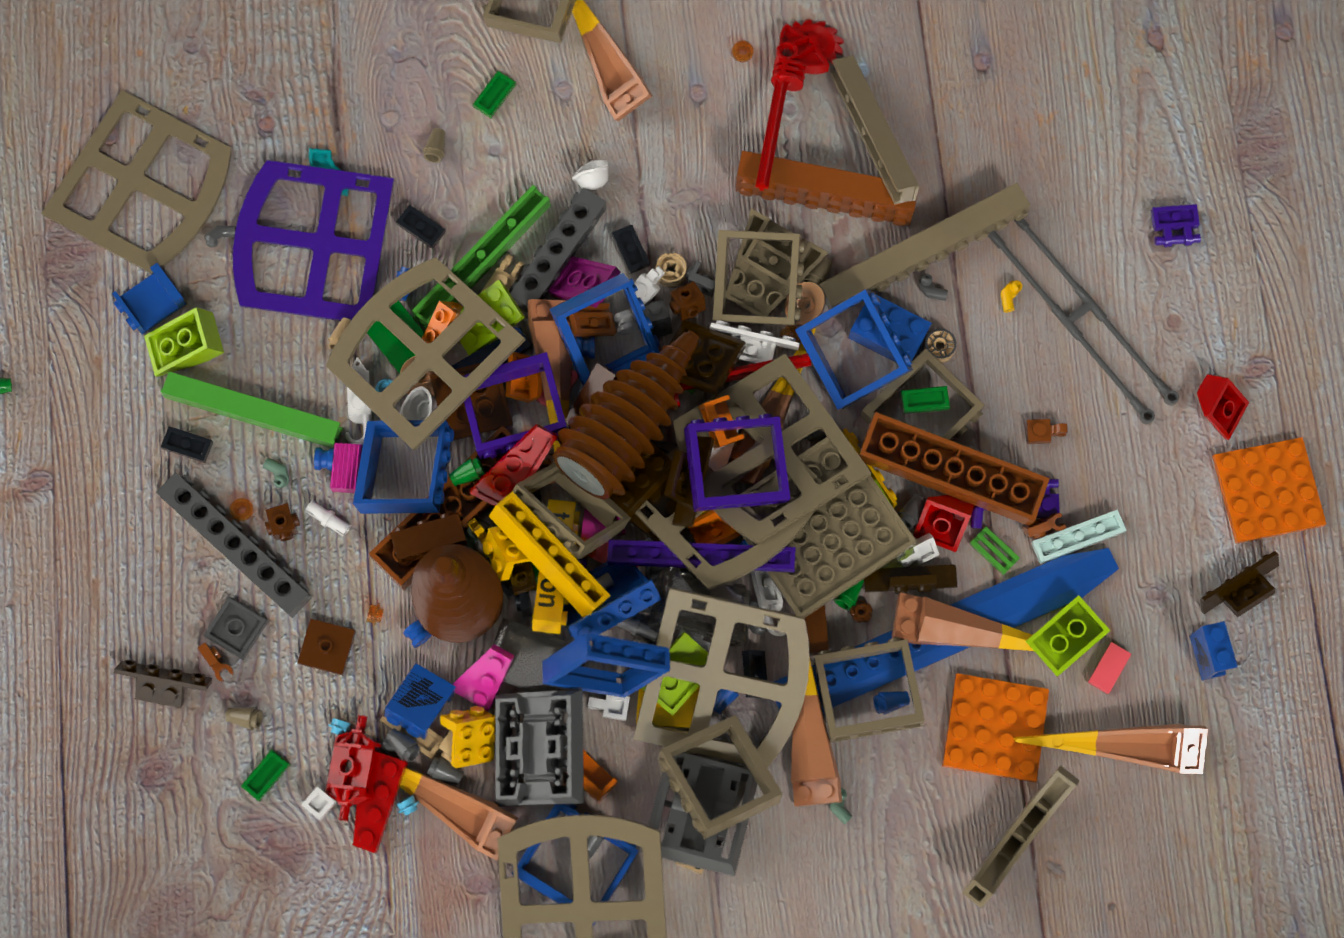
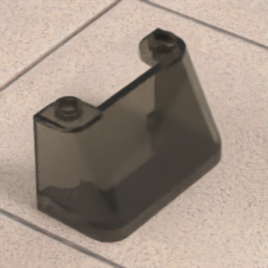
M668 566L667 570L659 571L656 589L661 600L652 605L648 626L660 628L670 587L750 605V591L746 589V585L733 583V586L725 584L708 590L696 576L681 573V569ZM692 599L693 607L705 609L707 602ZM681 610L678 613L675 629L712 638L716 618ZM735 623L729 646L736 648L746 644L749 624Z
M502 619L493 645L495 644L515 655L503 683L506 682L528 692L575 690L543 684L542 661L570 643L543 632L532 631V628L513 620ZM590 660L586 661L580 666L588 667Z

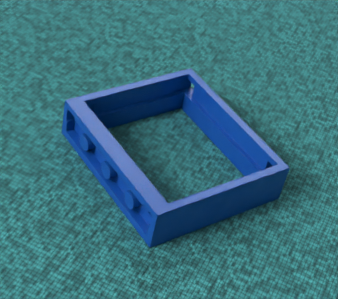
M624 273L549 309L583 386L587 382L590 373L566 317L622 289L645 346L604 366L616 372L623 369L630 370L632 361H646L647 354L659 353L657 348L660 346L659 340L656 335L651 333L653 325L649 317L644 316L643 310H645L643 301L640 297L637 298L635 294L638 291L637 286L634 284L633 279H628Z
M863 290L795 329L837 410L850 406L913 371L910 355L907 352L904 353L900 346L902 344L900 336L897 332L893 333L890 327L892 323L890 317L886 312H882L879 307L881 301L875 292H871V290ZM864 301L899 368L846 397L811 330L857 303Z
M424 420L408 421L416 427L419 426ZM445 420L429 436L438 437L428 499H372L382 438L399 436L383 421H367L353 505L361 514L440 513V506L444 503L443 487L448 478L446 471L447 463L451 460L450 443L454 440V431Z
M585 633L542 661L543 684L622 698L629 696L670 671L669 648L591 633ZM591 660L630 667V669L624 673H616L582 667L580 665ZM616 678H620L621 683H616Z
M555 804L546 819L558 817L561 812L567 816L582 814L575 811L577 806L574 804ZM604 837L605 840L629 855L600 902L610 901L639 853V850L636 849L637 845ZM541 843L528 847L518 862L519 880L556 903H572L571 899L525 871Z

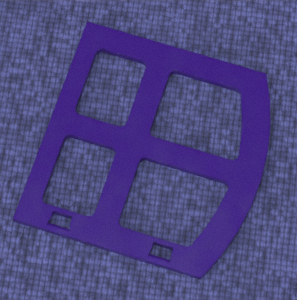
M266 160L246 194L235 229L233 273L239 305L246 308L341 321L342 318L352 320L375 293L394 178ZM289 170L302 171L301 177L288 176ZM357 179L370 181L369 187L356 186ZM278 180L325 187L318 229L315 233L260 226L257 224L267 197ZM344 189L377 194L371 233L368 240L335 236L340 201ZM255 242L313 250L306 295L304 297L259 292L256 290L253 271V244ZM333 253L359 256L366 259L359 301L356 305L323 300L330 257Z

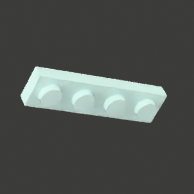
M1117 509L1034 540L1031 544L1039 563L1042 564L1125 533L1127 530Z

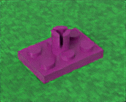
M572 256L548 292L552 297L569 300L619 275L621 272L616 266ZM605 298L590 306L596 308L599 305V303H602L605 300Z

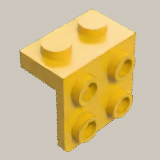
M498 526L488 529L486 539L483 542V551L485 555H488L500 581L509 580L514 564L529 562L530 560Z
M473 706L470 710L465 711L452 710L449 714L440 715V724L453 731L451 765L453 767L461 768L493 760L496 716L479 706Z

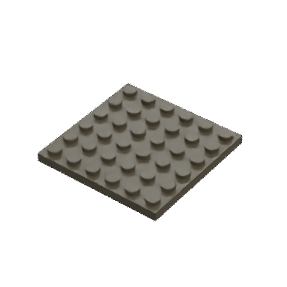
M828 437L797 456L822 482L827 481L848 467ZM776 471L741 494L779 491ZM870 475L816 508L807 524L786 546L796 547L795 572H766L796 616L805 618L916 545L917 541ZM788 476L789 501L783 504L750 506V508L763 520L797 499L800 491ZM842 477L833 482V485L836 489L847 481ZM781 514L780 516L776 517L771 521L773 522V525L776 526L777 524L781 523L785 517L783 516V514ZM743 536L748 545H757Z

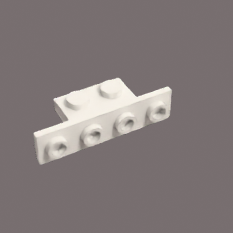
M716 321V323L710 324L711 330L731 335V337L746 342V348L739 358L740 361L754 364L773 360L776 346L796 351L799 349L800 343L795 342L796 339L789 336H783L782 339L773 337L774 334L771 332L760 331L759 334L751 332L752 329L745 326H738L737 329L729 327L730 324L724 321Z

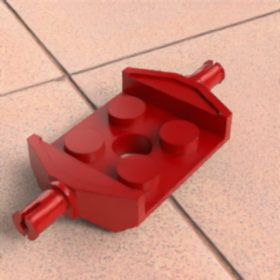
M358 715L356 729L340 734L335 738L325 792L328 796L338 801V805H341L338 818L341 821L348 822L352 805L371 798V794L366 793L374 749L375 747L380 748L381 744L366 734L365 728L368 717ZM351 761L352 767L346 773L345 766L347 762Z

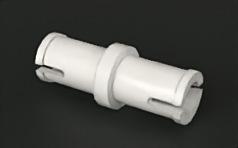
M314 500L305 509V513L320 521L323 527H329L342 537L350 530L351 524L335 515L334 511H328Z

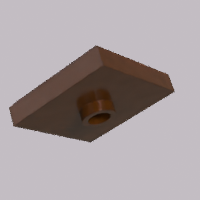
M310 618L297 664L343 676L356 630Z

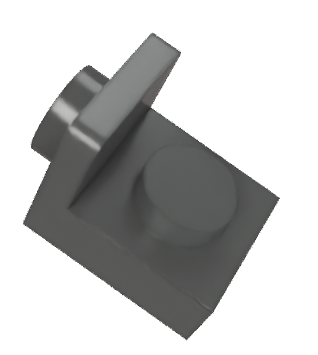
M697 260L694 266L690 265L686 273L688 284L694 281L703 294L712 297L715 292V281L709 275H699L701 262Z

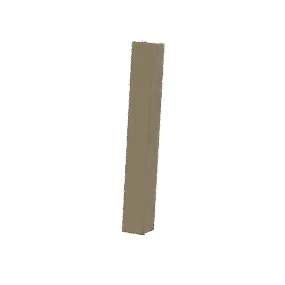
M850 55L834 59L832 63L836 71H832L830 76L893 203L899 204L916 201L919 184L854 56Z

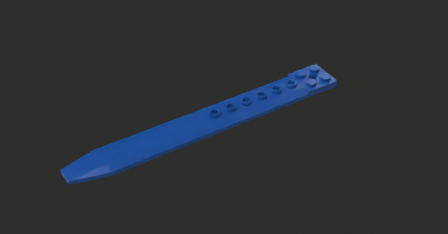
M1109 548L1064 555L955 602L950 606L1015 628L1068 605L1078 595L1083 598L1115 573L1119 567ZM893 630L859 644L855 648L864 647L869 642H878V644L888 643L887 641L892 638ZM908 643L914 672L970 648L969 646ZM901 651L824 664L832 708L906 676ZM814 664V665H811V666H812V670H813V675H814V679H815V683H816V687H817V692H818V696H819V700H820L822 712H824V710H823V705H822V700H821L820 689H819V684H818V679H817V674H816V669H815V664ZM788 675L774 682L785 684L788 681ZM775 701L778 709H780L781 703L779 701Z

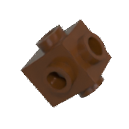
M694 281L685 286L677 287L674 291L670 292V309L674 315L678 314L682 321L693 318L706 310L705 297Z
M288 503L265 510L268 521L265 522L268 535H273L276 541H288L294 538L293 535L299 534L297 526H300L298 515L296 512L292 513Z

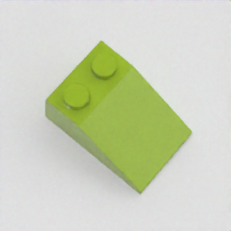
M197 307L144 335L156 377L166 375L169 371L176 372L208 362L224 353L213 312Z
M1078 595L1033 634L1026 643L1058 677L1111 630Z

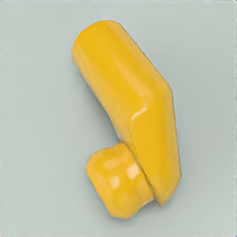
M1019 280L1010 281L1000 292L1005 313L1015 310L1013 298L1023 288Z

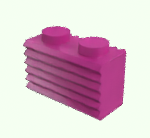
M334 444L330 484L332 492L355 493L363 448L361 444Z

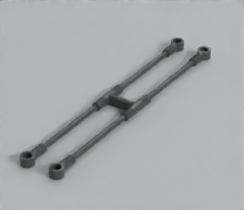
M1024 218L1020 221H1014L1022 231H1026L1084 302L1083 305L1068 316L1058 304L1051 300L1011 253L995 230L988 233L987 237L999 249H1002L1051 307V311L1071 335L1080 341L1130 400L1129 403L1139 413L1140 421L1143 424H1150L1155 418V413L1150 409H1146L1139 399L1130 393L1085 340L1083 333L1074 324L1076 320L1091 310L1098 320L1107 326L1154 381L1153 384L1164 396V402L1169 406L1177 403L1179 394L1176 391L1170 390L1161 378H1158L1107 319V315L1082 286L1077 284L1030 229L1029 224ZM1168 395H1173L1175 401H1170ZM1144 414H1149L1151 419H1145Z

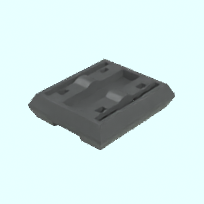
M583 690L496 694V804L499 806L584 803ZM512 705H515L516 710H512ZM564 713H568L567 723H564ZM520 715H524V723H520ZM512 728L516 729V737H511ZM512 761H516V770H512ZM565 773L569 774L567 783H565ZM520 774H524V783H520ZM512 776H516V781H512ZM512 787L516 788L515 795H512Z
M683 752L673 757L678 765H682L681 772H683L685 779L710 821L733 810L740 781L747 782L741 806L754 800L757 782L748 768L689 752ZM662 772L648 824L649 827L659 830L664 806L671 808L663 841L661 842L662 858L735 877L749 818L735 824L737 826L728 859L722 858L721 855L728 828L704 839L701 832L694 828L693 818L690 813H686L682 808L678 792L675 793L673 802L666 800L670 788V778L666 772Z

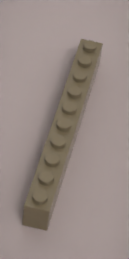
M1015 183L820 283L819 286L825 294V303L830 310L865 289L871 290V292H882L890 286L889 284L907 279L910 273L916 270L918 272L925 270L933 261H942L949 256V253L955 250L959 252L968 247V243L974 240L981 241L985 239L988 233L1004 229L1013 220H1022L1028 215L1030 203L1018 183Z

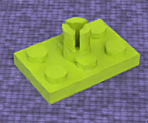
M497 280L478 295L512 327L525 318L501 280ZM496 320L491 325L497 332L504 328ZM479 322L459 341L470 356L489 345L497 337Z
M683 631L670 646L669 655L670 659L703 666L706 664L708 652ZM664 677L657 703L673 716L700 685L690 681Z

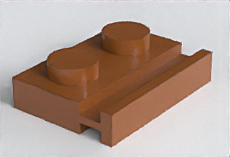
M599 303L596 308L588 306L571 314L569 319L574 337L614 336L617 331L612 312L608 308L610 304Z

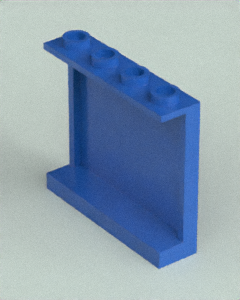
M607 562L589 571V573L597 579L608 572L614 582V586L606 589L610 597L599 609L584 618L570 603L569 605H564L563 611H568L567 622L564 627L574 640L585 633L602 634L661 600L651 579L648 581L637 566L608 565Z

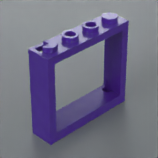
M547 352L500 365L476 389H482L545 371L558 422L543 427L556 434L561 429H568ZM470 374L462 375V377H468ZM471 396L464 401L476 451L480 460L488 457L494 459L497 455L508 452L528 432L525 431L482 443Z
M762 414L756 419H750V416L736 417V420L727 421V418L722 417L704 423L703 419L690 421L691 424L684 428L694 512L783 504L790 500L780 417H772V414ZM770 426L779 491L705 498L697 432Z

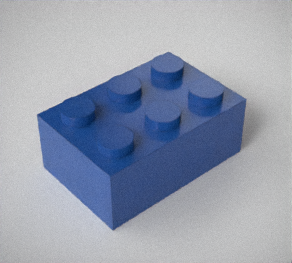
M876 295L881 301L879 307L882 312H886L892 322L890 327L893 333L897 332L902 340L901 348L904 353L907 352L910 355V359L913 361L932 323ZM864 304L850 330L848 338L896 362L866 304Z

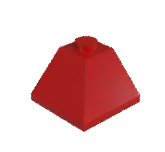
M1207 374L1197 391L1203 414L1225 440H1230L1250 402L1229 378Z
M949 495L928 497L913 537L920 538L930 533L937 546L956 552L970 520L974 505Z

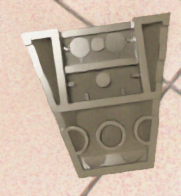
M752 208L744 230L792 233ZM742 239L726 292V298L757 316L767 317L789 295L792 241ZM806 240L805 253H801L800 262H804L803 276H799V283L829 253Z

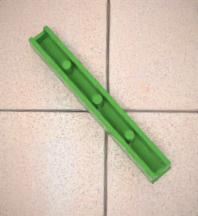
M532 185L450 271L472 289L551 206L550 199L541 194ZM449 277L444 282L450 289L456 285ZM439 283L412 310L413 318L425 329L439 301L458 303Z
M170 371L163 389L160 391L166 399L329 448H334V444L338 443L343 427H340V422Z

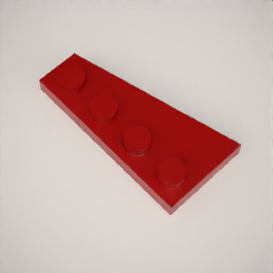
M535 424L469 490L470 494L496 506L513 491L516 484L537 472L556 441L557 434Z
M374 751L366 792L371 794V798L358 803L356 806L353 846L372 853L378 852L408 762Z

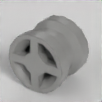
M631 310L621 311L614 315V320L619 326L617 328L619 335H627L639 330Z

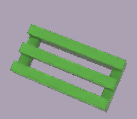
M987 527L970 542V545L1002 575L1020 559ZM984 535H986L991 541H993L1012 560L1010 561L1007 557H1005L993 544H991L984 537ZM980 540L1001 561H1003L1006 564V566L1003 567L977 542Z

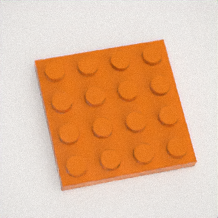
M1303 437L1214 454L1212 456L1235 544L1327 525Z
M956 673L942 767L1036 783L1042 746L1017 743L1014 738L1043 735L1049 689Z

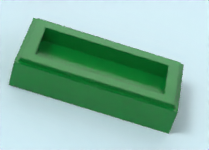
M497 71L475 100L473 107L489 118H492L514 89L516 82L500 71Z
M947 386L901 391L904 414L950 409Z
M271 749L243 782L241 787L260 802L289 768L290 764Z

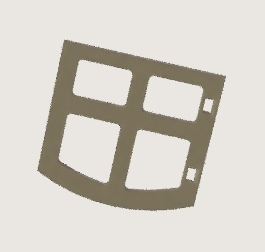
M122 90L41 214L153 274L150 269L151 266L158 263L162 268L171 262L197 236L209 219L225 185L232 149ZM139 106L150 111L146 117L137 113ZM125 113H130L153 126L152 131L128 166L100 152ZM169 137H175L210 156L207 174L196 201H190L145 177V173ZM198 137L208 142L205 148L195 143ZM90 167H94L118 180L112 193L92 221L65 208L66 202ZM135 191H139L185 216L181 224L150 252L133 245L109 231Z
M435 257L399 275L368 300L341 334L326 367L415 451L525 341V338ZM448 277L456 283L452 289L444 284ZM435 280L464 306V311L433 342L426 343L391 310V306L413 290ZM495 320L504 327L499 332L491 327ZM376 321L381 322L416 356L382 392H377L349 364L358 345ZM480 322L499 338L501 343L468 377H462L444 360V355L476 323ZM433 371L452 389V392L419 426L415 427L395 409V404L427 372Z
M783 354L718 393L717 396L704 402L706 403L729 395L730 399L726 401L728 408L738 405L746 416H750V419H756L759 415L767 413L755 398L754 393L778 378L784 377L810 412L808 416L782 430L787 474L800 491L801 496L761 521L755 519L740 507L713 510L730 527L757 545L871 475V471L786 354ZM698 406L673 421L679 451L687 453L684 428L691 424L690 421L703 419ZM770 426L755 428L764 440L762 444L713 473L709 472L707 468L703 485L705 498L727 496L722 491L724 486L768 459L774 458ZM818 429L823 430L848 465L846 469L822 484H817L791 448L793 444ZM844 477L847 482L835 489L833 482ZM783 514L786 520L774 526L771 520Z
M738 405L729 408L733 420H736V417L746 416ZM755 428L744 429L756 442L743 454L764 441ZM697 432V436L709 437L708 432ZM678 446L667 455L671 460H673L675 450L679 451ZM801 461L817 484H822L823 482ZM708 465V471H709V472H712V473L715 472V471ZM749 472L724 486L722 491L727 496L737 495L732 490V487ZM646 501L635 514L697 579L710 590L735 581L767 563L798 535L815 510L744 553L715 566H711L680 535V532L685 527L672 525L674 513L670 517L665 518ZM645 506L654 513L649 519L641 512V509ZM740 507L755 519L762 520L750 507ZM697 511L695 519L704 511ZM692 555H695L701 562L697 568L688 560Z
M670 587L656 646L667 647L670 651L678 613L681 610L713 616L716 618V624L705 665L699 666L670 659V671L646 685L633 739L666 747L708 728L718 690H730L781 703V707L769 731L760 744L755 747L768 768L790 737L805 698L810 660L805 618ZM692 599L707 602L705 609L693 607ZM765 616L778 618V624L764 623ZM740 622L786 633L789 650L787 683L779 684L726 672L723 669L735 623ZM664 677H672L700 685L690 729L686 732L657 726L652 722ZM714 738L687 751L745 764L734 743Z
M569 815L536 821L498 838L503 938H522L523 924L558 922L574 923L576 938H594L593 922L639 919L647 922L648 938H667L661 831L642 823L618 817ZM589 836L617 839L642 847L645 880L644 900L594 902L592 900L588 850ZM568 837L571 846L573 902L522 904L520 902L518 851L548 840ZM506 863H513L514 877L506 878Z

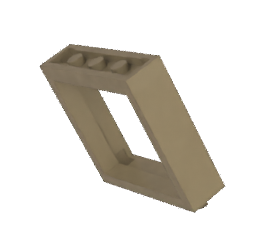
M489 0L488 5L484 6L483 17L487 27L561 44L576 0H560L551 28L498 16L503 0Z
M718 230L713 321L796 326V321H800L801 308H797L798 299H802V285H799V276H803L804 262H800L801 253H805V240H802V236L792 233ZM730 238L792 241L788 318L725 314Z
M925 349L912 361L913 371L887 385L862 410L860 415L870 424L874 413L878 412L926 364L972 407L943 438L951 441L955 437L957 439L961 438L968 430L966 426L971 421L975 424L983 415L981 411L985 405Z
M555 463L519 482L513 489V492L577 560L619 535L631 518L610 498L605 500L596 498L576 486L559 470ZM552 481H556L606 528L588 540L583 541L532 493Z
M892 638L887 641L888 643L883 644L869 642L860 648L847 646L838 652L824 650L814 656L830 743L924 726L925 719L907 639ZM901 651L914 714L836 727L824 664Z
M736 715L660 750L658 759L661 765L660 769L663 773H667L672 790L675 793L678 792L681 798L682 808L686 813H690L693 818L694 828L701 832L704 839L765 811L781 801L783 793ZM727 732L764 795L710 821L673 757Z

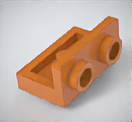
M439 301L422 339L426 343L433 342L459 316L462 306L456 302Z
M513 352L508 357V363L531 356ZM540 372L507 381L505 397L527 403L540 398L543 391Z
M713 510L698 516L694 521L693 527H688L690 534L694 535L695 543L725 544L741 535L725 523Z

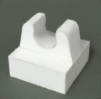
M316 787L303 802L302 806L321 821L336 802L319 787Z

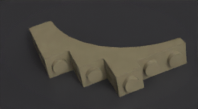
M1060 765L1041 789L1028 801L1018 818L1006 830L996 847L984 859L962 893L982 908L996 892L1034 837L1080 780Z

